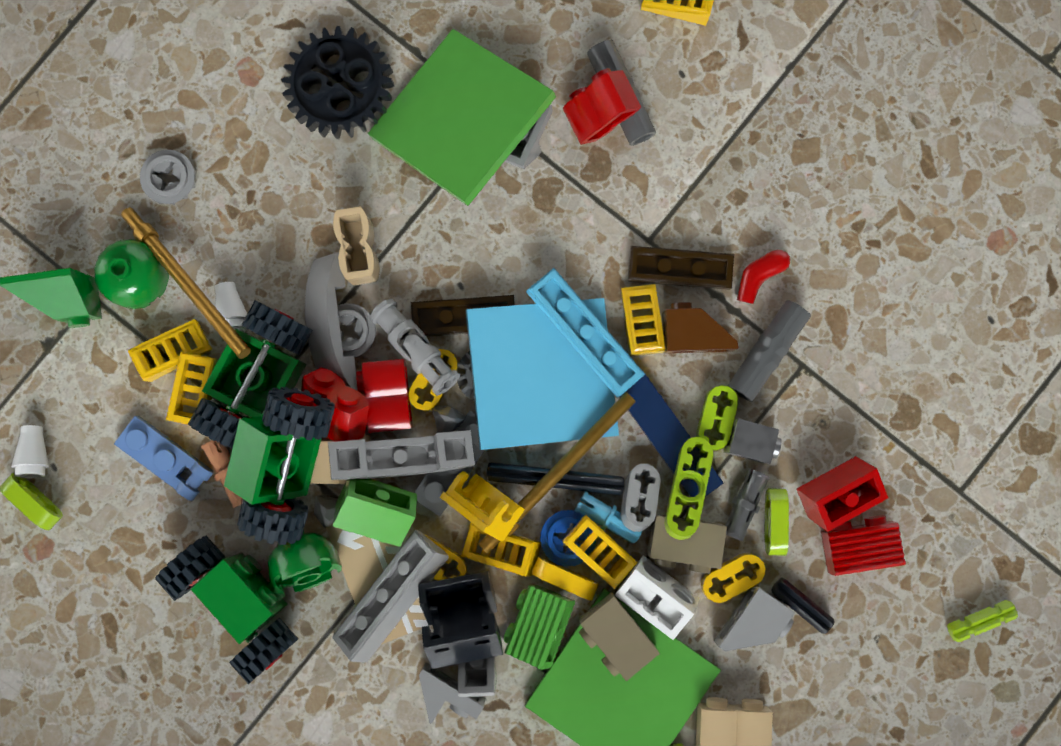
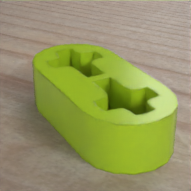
M721 385L714 387L707 392L704 399L696 437L704 438L709 442V438L704 436V431L711 430L714 420H717V432L722 434V438L713 442V445H711L713 450L724 448L730 439L738 407V397L732 388ZM721 392H724L725 399L730 401V405L723 407L720 416H716L718 406L712 402V398L720 396Z
M12 473L0 485L1 493L38 527L44 530H51L63 517L61 510L26 478L16 477L15 473Z
M768 488L766 490L764 542L767 555L785 556L788 552L789 498L786 489Z

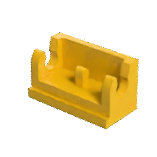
M462 471L456 476L446 493L443 492L440 498L481 531L503 542L525 509L477 474L462 489L464 482L469 477L468 473Z

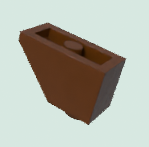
M690 302L672 303L671 309H666L662 313L665 343L664 354L733 352L739 349L738 341L702 308H692V303Z

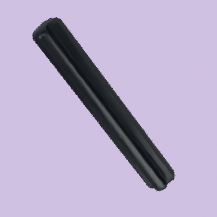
M491 462L487 466L486 477L487 480L494 482L535 486L549 472L550 468ZM568 471L553 488L621 495L624 491V478L615 475Z

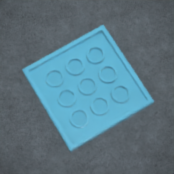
M604 298L582 300L607 329ZM537 304L466 310L480 450L580 440L615 404V395ZM618 421L602 437L619 436Z

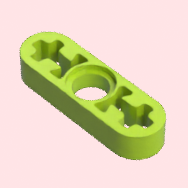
M701 437L688 439L680 449L664 522L667 533L678 540L690 538L696 532L700 523L713 460L711 444ZM694 447L700 448L699 453L705 456V458H700L695 471H692L689 468L691 467L693 456L687 452H691ZM684 479L695 481L699 488L698 495L695 497L684 496L679 488L680 482ZM683 505H695V509L692 507L688 508L685 517L686 521L691 523V526H686L683 531L679 530L678 523L674 522L673 519L679 517Z

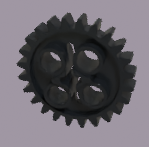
M340 26L336 27L334 35H330L324 27L322 29V38L319 39L311 32L309 34L311 40L309 45L302 41L298 42L299 47L302 49L300 54L295 52L289 53L295 61L294 65L284 64L283 66L287 73L291 75L281 78V82L285 87L289 88L282 92L285 99L291 101L287 105L288 109L292 113H297L295 118L300 124L306 122V127L310 132L318 128V132L324 138L330 130L336 139H340L342 130H345L352 138L354 136V127L357 126L364 133L367 132L365 122L369 120L377 124L378 121L374 113L376 111L380 113L387 112L381 102L392 101L391 94L385 90L395 86L392 78L387 77L393 73L390 64H385L389 60L386 53L379 52L381 48L377 41L369 44L370 39L365 32L357 39V33L352 27L346 35H344ZM331 56H340L336 63L326 65L327 60ZM318 67L337 82L341 83L344 81L352 91L364 94L363 98L356 97L339 83L332 85L327 76L313 71V68ZM369 72L365 80L361 82L354 81L358 73ZM321 84V88L317 93L308 94L309 88L312 85ZM350 100V105L347 109L343 111L336 110L341 101Z

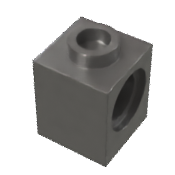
M734 419L730 439L723 453L771 464L772 458L776 459L781 449L782 439L778 438L779 429L742 419Z

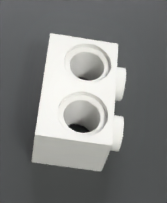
M644 555L623 580L615 594L617 598L672 640L675 639L695 614L700 600L699 597L657 565H654Z

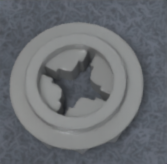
M161 150L149 156L142 165L140 171L141 187L145 194L155 202L175 205L176 202L182 199H188L189 192L192 188H195L196 171L191 161L182 153L175 150ZM173 170V175L180 182H169L168 186L165 187L166 182L157 173L169 174Z
M351 303L337 305L339 323L349 326L352 322L356 321L354 330L361 337L360 340L351 337L343 340L344 333L340 330L341 341L343 340V356L360 357L372 347L377 334L375 324L370 320V313L363 307Z

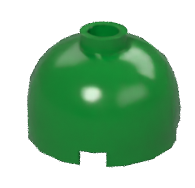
M134 239L118 240L108 245L98 256L94 267L95 283L100 293L113 304L128 309L148 307L149 303L164 294L169 281V273L156 259L145 243Z
M304 530L299 541L296 540L293 544L286 541V545L277 544L269 555L268 560L270 582L274 593L285 594L283 587L293 586L294 592L316 587L332 579L330 571L336 569L339 573L342 570V565L334 545L326 537L316 533H304Z

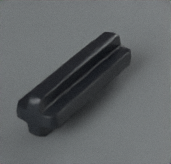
M781 577L776 581L771 589L772 593L822 634H826L833 627L835 620L788 580Z

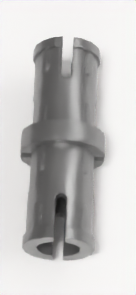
M748 469L738 496H734L732 500L734 506L725 525L727 526L726 535L744 541L754 513L758 514L760 510L758 504L764 488L770 479L769 476L756 470Z

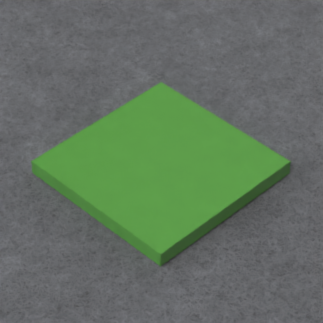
M452 29L389 106L387 112L380 117L378 123L367 134L375 142L469 206L553 102L556 95L547 86Z
M603 588L589 610L611 592ZM617 598L656 646L660 654L629 680L626 681L620 673L614 677L601 661L605 654L597 645L591 648L578 632L583 628L579 623L553 661L552 667L547 670L525 702V707L580 746H670L721 669L676 637L674 640L669 638Z

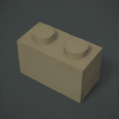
M656 514L654 521L651 523L647 555L655 559L654 565L675 568L676 562L690 564L689 570L708 574H710L711 568L721 569L727 526L700 521L698 529L690 538L678 540L671 537L665 529L666 515ZM678 517L673 519L674 522L678 523V529L681 531L686 526H691V523L687 522L685 518Z
M612 592L579 618L583 628L578 632L591 648L597 645L605 654L601 661L614 677L620 673L627 681L660 654L656 646Z

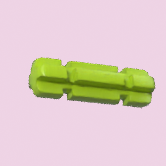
M1004 600L995 604L994 608L989 606L965 616L964 621L958 619L949 623L947 629L954 641L962 642L971 637L970 634L976 636L1000 626L1001 621L1008 623L1017 619L1018 612L1011 601Z

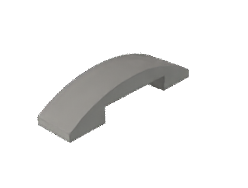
M333 253L315 259L308 276L305 294L306 327L313 330L308 338V343L316 369L323 367L333 371L341 377L345 386L358 391L354 356H343L335 290L344 288L346 285L345 277L339 266V253Z
M471 430L436 433L434 436L365 442V439L328 442L331 480L417 475L475 465Z

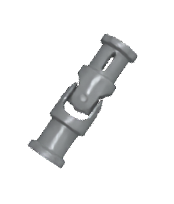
M390 298L381 302L370 314V320L374 324H379L389 335L388 341L403 358L412 362V368L417 374L422 373L433 386L432 391L435 395L438 396L448 391L460 378V374L456 370H451L440 358L441 352L435 346L429 344L428 338L413 320H407L396 308L397 302L394 299Z

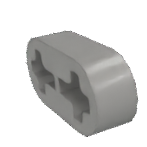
M649 464L636 465L625 480L621 520L627 529L634 532L645 530L656 517L660 475ZM641 474L645 475V481L650 483L644 488L643 493H640L641 482L635 480ZM638 502H641L640 513L646 515L640 522L636 520V515L631 513L637 507Z

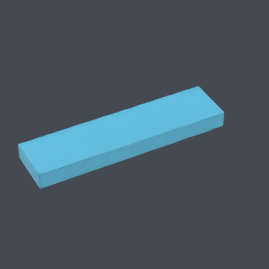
M555 268L550 270L526 291L617 398L645 375Z

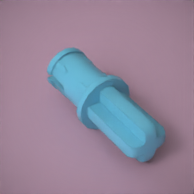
M584 492L580 498L582 502L576 505L574 511L584 516L587 515L591 520L601 525L600 528L603 531L606 528L630 543H635L640 538L643 531L634 532L627 529L621 520V513L616 510L617 506L613 505L610 507L588 494V492Z

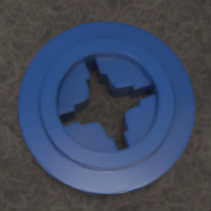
M561 510L550 516L544 523L540 541L544 553L551 561L568 567L584 562L570 548H567L566 553H564L562 539L553 535L554 532L558 534L560 532L566 533L571 523H573L574 528L584 515L574 510ZM588 527L578 539L584 542L593 531ZM596 539L585 551L587 555L595 549ZM577 542L575 544L579 547L582 543Z

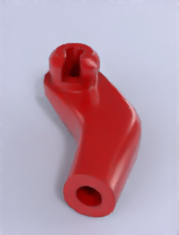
M773 250L745 267L741 276L737 301L754 304L757 293L764 281L789 268V254L783 250Z

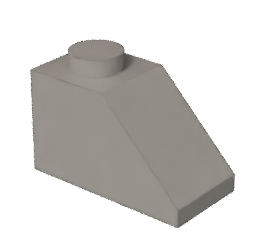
M755 585L747 591L714 642L724 651L775 643L779 636L783 638L790 631L794 622L791 618L795 612Z

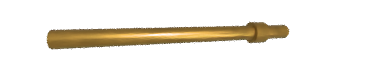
M133 208L124 209L121 216L133 230L134 238L149 247L160 264L240 359L248 356L251 349L161 243L159 234L150 223H145Z
M627 392L517 503L525 510L508 535L511 536L520 527L519 522L636 402ZM487 534L478 545L489 554L500 540Z

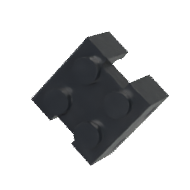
M488 571L418 584L420 607L428 623V626L422 627L423 649L432 669L503 655L501 634L494 613L498 612L495 591ZM430 625H433V632L430 630Z

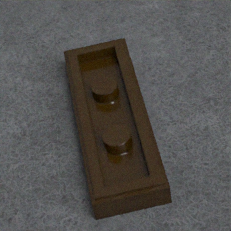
M631 246L628 282L730 290L732 289L734 254Z
M514 295L411 302V316L413 322L426 337L468 334L467 309L515 305Z

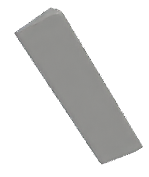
M419 530L413 532L332 638L351 662L365 663L372 657L419 597L418 584L430 582L448 560V554Z

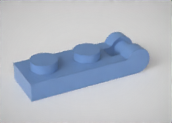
M140 416L133 417L114 443L122 451L173 487L182 497L193 501L198 495L199 491L197 489L201 483L208 481L214 473L211 468ZM187 467L192 474L187 480H184L180 475Z

